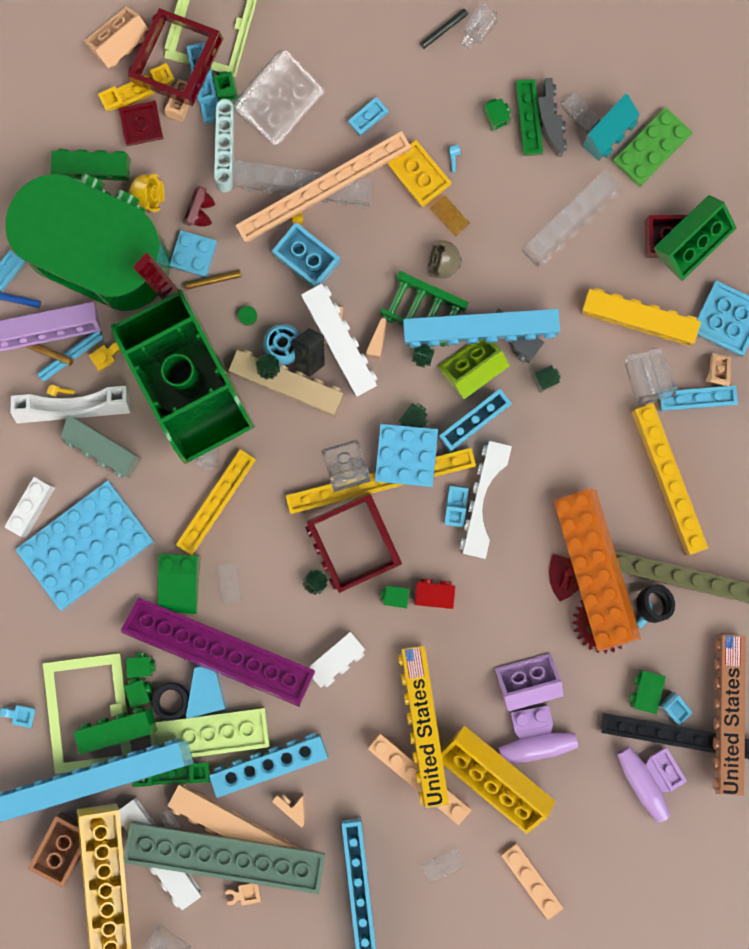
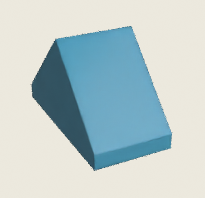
M672 691L659 703V707L678 726L693 713L681 697Z

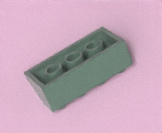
M68 415L61 437L65 439L64 443L73 449L77 446L81 449L80 453L89 459L91 456L98 459L96 463L102 467L107 468L109 466L113 468L114 471L112 473L120 478L124 476L130 478L141 458Z

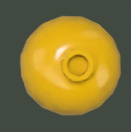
M142 174L134 179L129 189V194L140 200L138 205L143 207L146 212L159 211L161 208L158 207L159 203L164 201V184L158 180L157 177L160 176L157 174Z

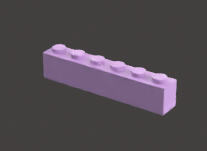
M94 302L2 320L0 321V351L101 331L97 307Z

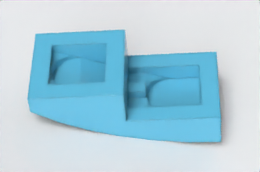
M449 485L444 525L464 527L469 487Z

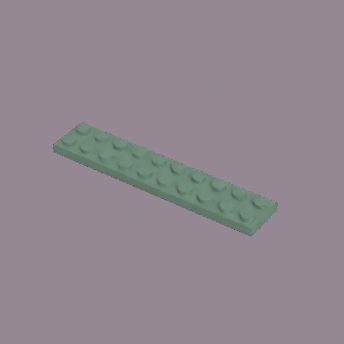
M130 822L124 855V863L314 894H319L325 853L136 822Z

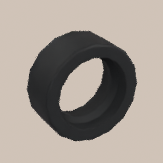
M656 584L643 589L638 594L637 609L643 619L650 623H658L669 619L673 615L675 600L669 589L663 585ZM651 593L656 594L662 601L663 611L660 615L656 614L650 607L649 596Z
M167 683L160 686L152 697L154 712L164 720H175L182 717L187 712L189 693L184 686L178 683ZM175 690L181 695L182 706L177 712L168 713L161 708L160 698L165 691Z

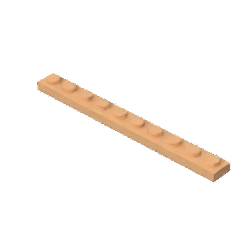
M401 131L236 225V228L244 242L247 243L411 150V146Z

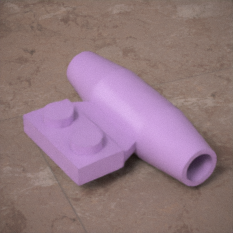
M549 705L510 713L514 732L519 737V740L498 747L499 754L509 763H525L556 757L577 749L578 742L575 732L551 733L553 722Z
M630 746L619 751L617 756L625 777L641 804L657 823L668 819L671 814L662 792L673 791L687 782L668 748L664 747L649 756L645 764Z

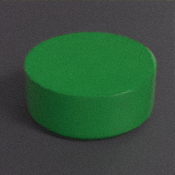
M244 306L238 312V319L243 325L251 326L257 321V312L251 306Z

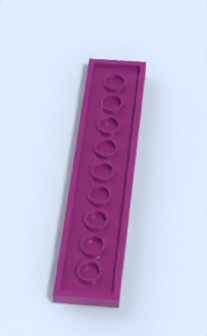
M141 598L137 599L121 628V633L298 707H300L315 675V670Z

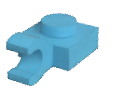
M18 704L15 710L3 707L1 708L0 716L12 718V725L32 728L36 708Z

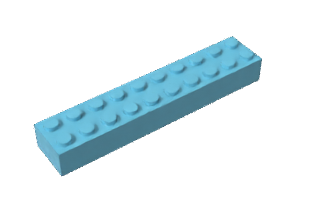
M181 738L165 742V747L162 744L146 748V752L141 750L127 754L128 758L126 756H119L109 759V764L105 761L90 765V770L89 767L71 771V773L60 774L49 779L34 782L33 784L1 792L0 822L194 764L188 741L182 742Z

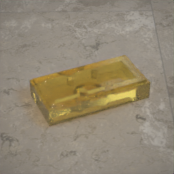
M445 195L431 207L433 213L455 237L470 224Z

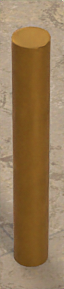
M240 270L185 282L186 290L240 278L242 275Z
M39 344L25 346L70 366L74 362L73 358Z

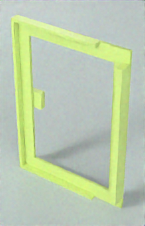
M178 0L174 14L185 18L190 0ZM247 0L243 18L237 17L234 29L239 30L229 66L213 62L211 66L212 72L231 71L234 78H236L257 0ZM171 23L165 44L164 58L190 65L188 54L176 51L182 27Z
M121 653L43 663L55 774L67 773L85 767L90 769V765L107 761L109 764V759L119 756H126L128 758L127 754L132 753L131 740L121 743L122 755L64 763L54 672L112 664L116 704L110 705L111 716L126 712L128 715Z

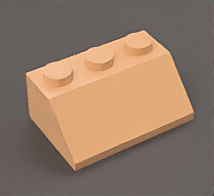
M125 6L85 39L84 42L109 69L117 65L124 55L130 54L136 45L143 43L146 31H149V28L139 14Z

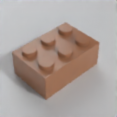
M62 812L56 815L28 870L63 888L68 883L81 858L78 821Z

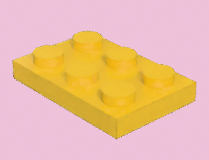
M415 140L410 144L411 150L388 162L387 166L423 208L450 187L452 182L419 142Z

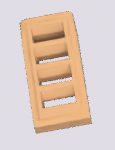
M178 79L174 88L178 90L180 88L185 89L188 82ZM169 98L164 109L167 118L183 122L189 105Z
M386 318L380 320L366 350V357L381 358L387 324Z

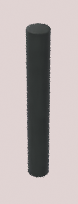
M466 9L461 10L420 43L423 49L427 48L468 15Z

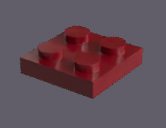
M156 101L119 108L127 147L164 139Z

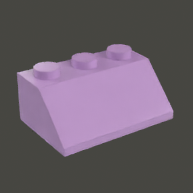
M551 653L495 668L508 712L564 696L562 682Z

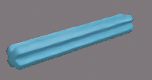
M99 331L91 333L63 355L75 360L103 339L102 334ZM54 360L37 374L42 381H46L68 364Z

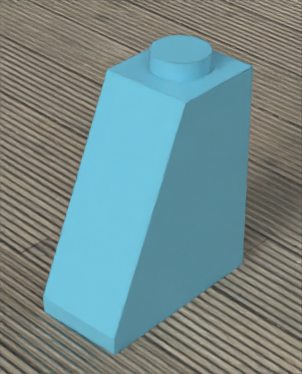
M202 666L194 668L186 713L187 719L227 707L218 673Z

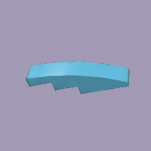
M205 42L186 46L191 72L194 70ZM210 68L198 94L205 125L216 122V105L219 102L212 68Z

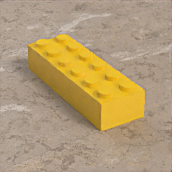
M465 725L441 750L443 765L526 834L549 816L556 803L552 797Z

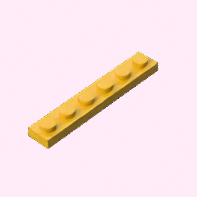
M241 449L238 451L176 545L193 556L256 462L255 458Z

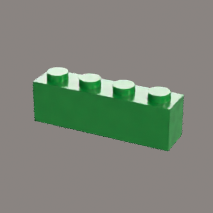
M61 148L51 153L50 173L66 175L73 179H81L82 174H87L98 180L130 181L131 159L124 151L107 153L104 150L88 152L84 149H77L76 152Z
M144 707L132 710L133 714L130 715L123 712L114 715L115 719L109 720L107 717L97 720L96 725L91 726V723L80 725V729L73 732L79 754L140 738L158 731L152 709L144 710Z

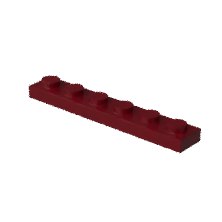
M145 253L132 267L161 300L178 292L176 285L149 254Z

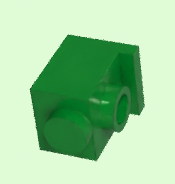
M223 71L213 76L219 100L228 99L232 102L240 99L235 78L231 71Z

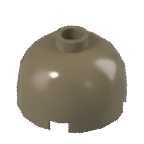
M436 240L437 245L431 247L428 259V266L432 265V271L428 272L430 277L446 279L451 277L461 267L462 258L454 244L448 241Z

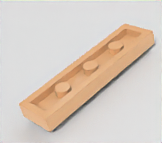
M517 843L501 854L547 920L563 909L560 902Z

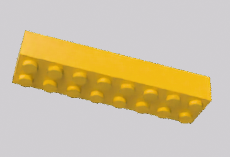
M117 803L77 809L89 949H131L119 808Z

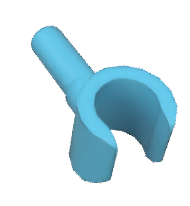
M458 144L451 146L449 149L452 173L456 172L455 156L461 155Z

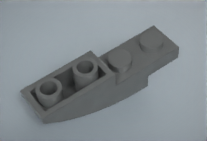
M545 78L543 97H538L537 100L540 126L551 150L557 157H562L567 149V141L563 139V133L566 131V122L562 121V115H554L557 114V103H554L556 84H553V78Z

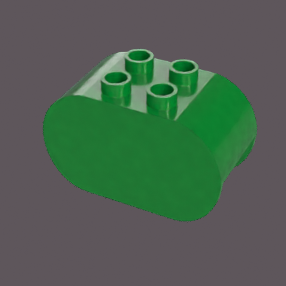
M49 174L37 177L26 183L15 194L9 205L5 228L8 242L13 251L21 259L28 262L38 274L119 311L138 310L151 303L158 296L132 267L147 253L169 277L170 254L162 236L151 219L145 214L146 210L138 205L140 201L138 198L123 190H118L115 197H113L108 191L103 189L104 184L101 181L87 174H82L80 181L62 174Z
M182 288L178 289V292L123 321L110 325L114 338L159 425L184 464L255 428L245 404Z

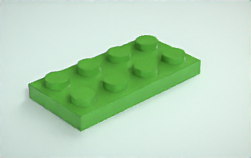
M665 107L613 160V163L634 183L641 187L693 132Z

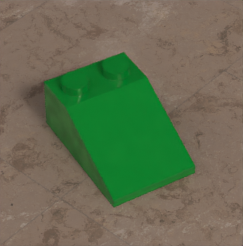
M159 554L158 606L175 613L197 614L201 556Z

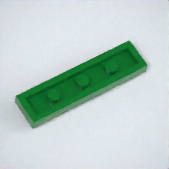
M535 79L519 80L515 84L523 156L542 155L543 147Z

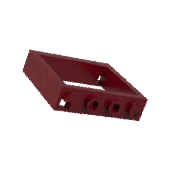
M159 8L152 18L149 31H146L142 46L136 52L134 63L129 67L128 77L133 84L193 107L224 38L219 30ZM166 21L208 37L184 91L141 75Z
M370 492L307 521L308 526L305 529L309 537H314L316 542L313 544L317 555H322L324 561L321 564L325 572H330L332 578L329 581L333 590L337 589L339 593L402 565ZM366 502L392 560L341 583L315 524Z

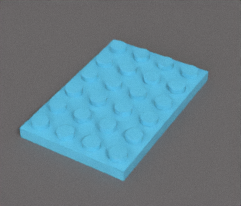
M106 481L15 550L58 609L63 611L151 545L154 540L111 482Z

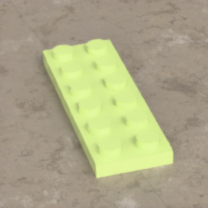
M265 708L196 716L189 719L181 718L155 722L158 731L150 734L151 746L162 744L165 747V742L180 738L182 742L188 741L192 757L270 747Z

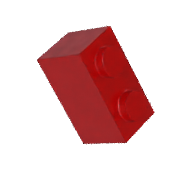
M421 579V582H416L414 605L453 609L456 586H452L451 581L440 580V584H432L431 579Z

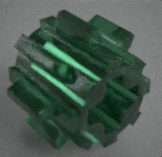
M422 344L421 347L415 348L412 362H416V366L425 368V365L430 366L434 349H431L428 344Z
M264 354L262 357H259V361H256L257 374H260L261 378L266 380L274 379L275 376L277 377V373H280L279 359H276L272 354Z
M317 569L311 570L303 579L304 589L310 594H321L328 586L327 576Z

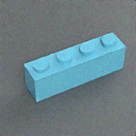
M499 389L439 435L438 438L447 450L452 452L510 407L512 403L503 391Z

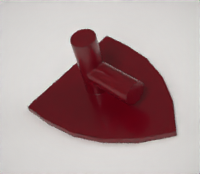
M552 554L549 568L550 584L557 599L561 602L578 591L579 585L571 559Z

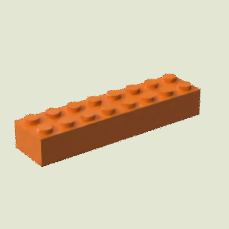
M588 488L554 500L597 650H608L641 640L597 490Z

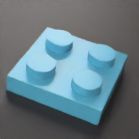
M180 230L169 266L206 278L217 241Z

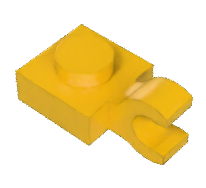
M115 342L109 348L103 345L88 356L98 371L101 372L116 362L113 356L120 353L121 350L117 342Z

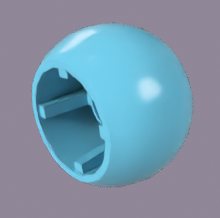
M277 324L271 327L263 338L262 347L266 357L279 365H288L295 362V349L290 354L288 351L291 349L294 339L301 334L299 330L289 324ZM280 339L288 341L285 347L278 346L277 343ZM275 350L281 353H285L286 356H279L274 354Z

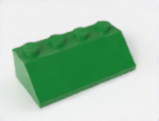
M708 195L654 249L660 260L683 281L737 227L725 203Z

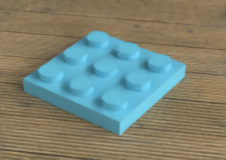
M716 280L697 317V320L701 321L697 336L743 357L749 346V296Z
M380 424L375 482L433 487L438 429Z

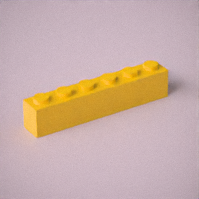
M599 288L589 289L582 315L693 347L701 321L697 320L698 318L691 315L684 317L674 310H660L659 306L649 304V306L643 305L641 301L636 299L626 300L619 294L613 293L609 295Z

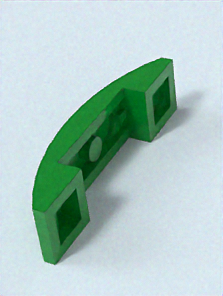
M193 762L194 764L132 782V787L179 783H209V762Z

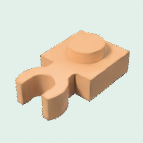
M243 883L238 885L239 890L236 891L230 888L225 892V894H233L234 896L233 900L227 901V905H234L238 900H241V905L261 902L258 884Z

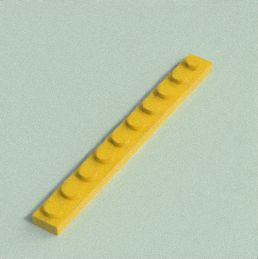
M472 448L437 456L435 458L434 477L476 467ZM375 472L286 495L290 514H295L357 498L369 492L372 494L406 484L375 482Z

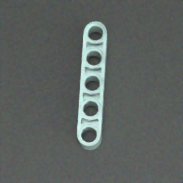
M222 99L216 105L214 177L216 188L224 193L230 191L233 187L235 115L233 103L228 99ZM227 179V181L221 182L220 180Z

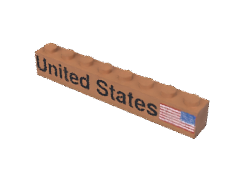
M720 635L715 640L717 659H715L714 668L717 670V678L714 680V689L717 690V698L714 699L716 718H714L713 726L716 730V738L713 740V748L716 750V758L714 757L713 769L716 770V778H713V789L715 794L744 796L746 636Z

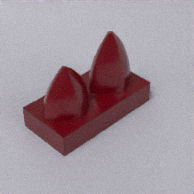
M201 186L195 188L183 224L202 227L212 225L208 215L200 210V208L215 206V202L210 194L206 192V188Z

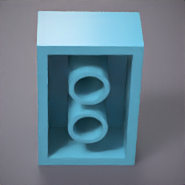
M297 222L272 250L273 257L312 288L320 283L323 285L341 263L338 255Z

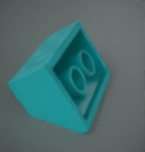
M627 93L592 129L584 141L582 147L598 161L602 157L607 158L613 151L612 146L615 143L619 145L626 137L624 133L628 129L632 131L638 124L637 119L640 114Z

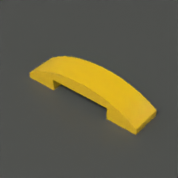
M167 63L149 70L150 74L145 75V77L165 85H170L175 81ZM130 82L117 89L114 86L98 93L106 112L137 103L156 92Z

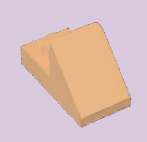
M712 353L710 371L705 382L729 386L731 379V357Z
M278 793L272 802L302 828L305 824L304 794L292 805V800L287 795Z

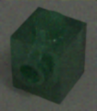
M552 365L535 372L532 376L540 393L557 386L560 383L559 379H561L557 368L554 369Z
M412 403L398 423L402 426L423 428L428 422L426 419L428 414L425 413L426 408L419 403L417 405Z

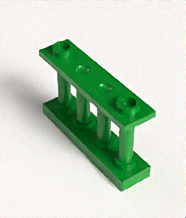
M399 271L396 277V281L399 282V288L388 311L382 308L380 315L386 318L389 323L394 321L403 325L404 318L396 315L395 312L406 289H409V287L416 290L415 293L417 294L405 319L414 318L423 297H426V295L432 297L434 301L427 317H435L440 306L444 303L451 306L448 316H457L461 311L465 313L469 302ZM447 342L440 343L441 347H445V345L449 346Z

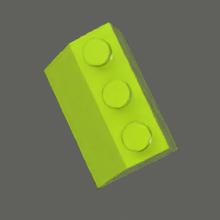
M478 340V343L468 344L438 367L455 391L465 399L495 376L502 373L510 365L503 351L495 343H486V340Z

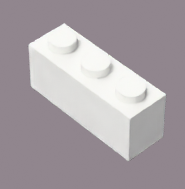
M33 477L7 521L5 528L20 537H27L55 487L39 478Z
M350 631L308 667L315 670L313 679L320 688L324 685L327 688L335 681L333 677L336 674L340 673L342 675L350 668L349 663L353 660L358 662L365 655L363 653L365 648Z

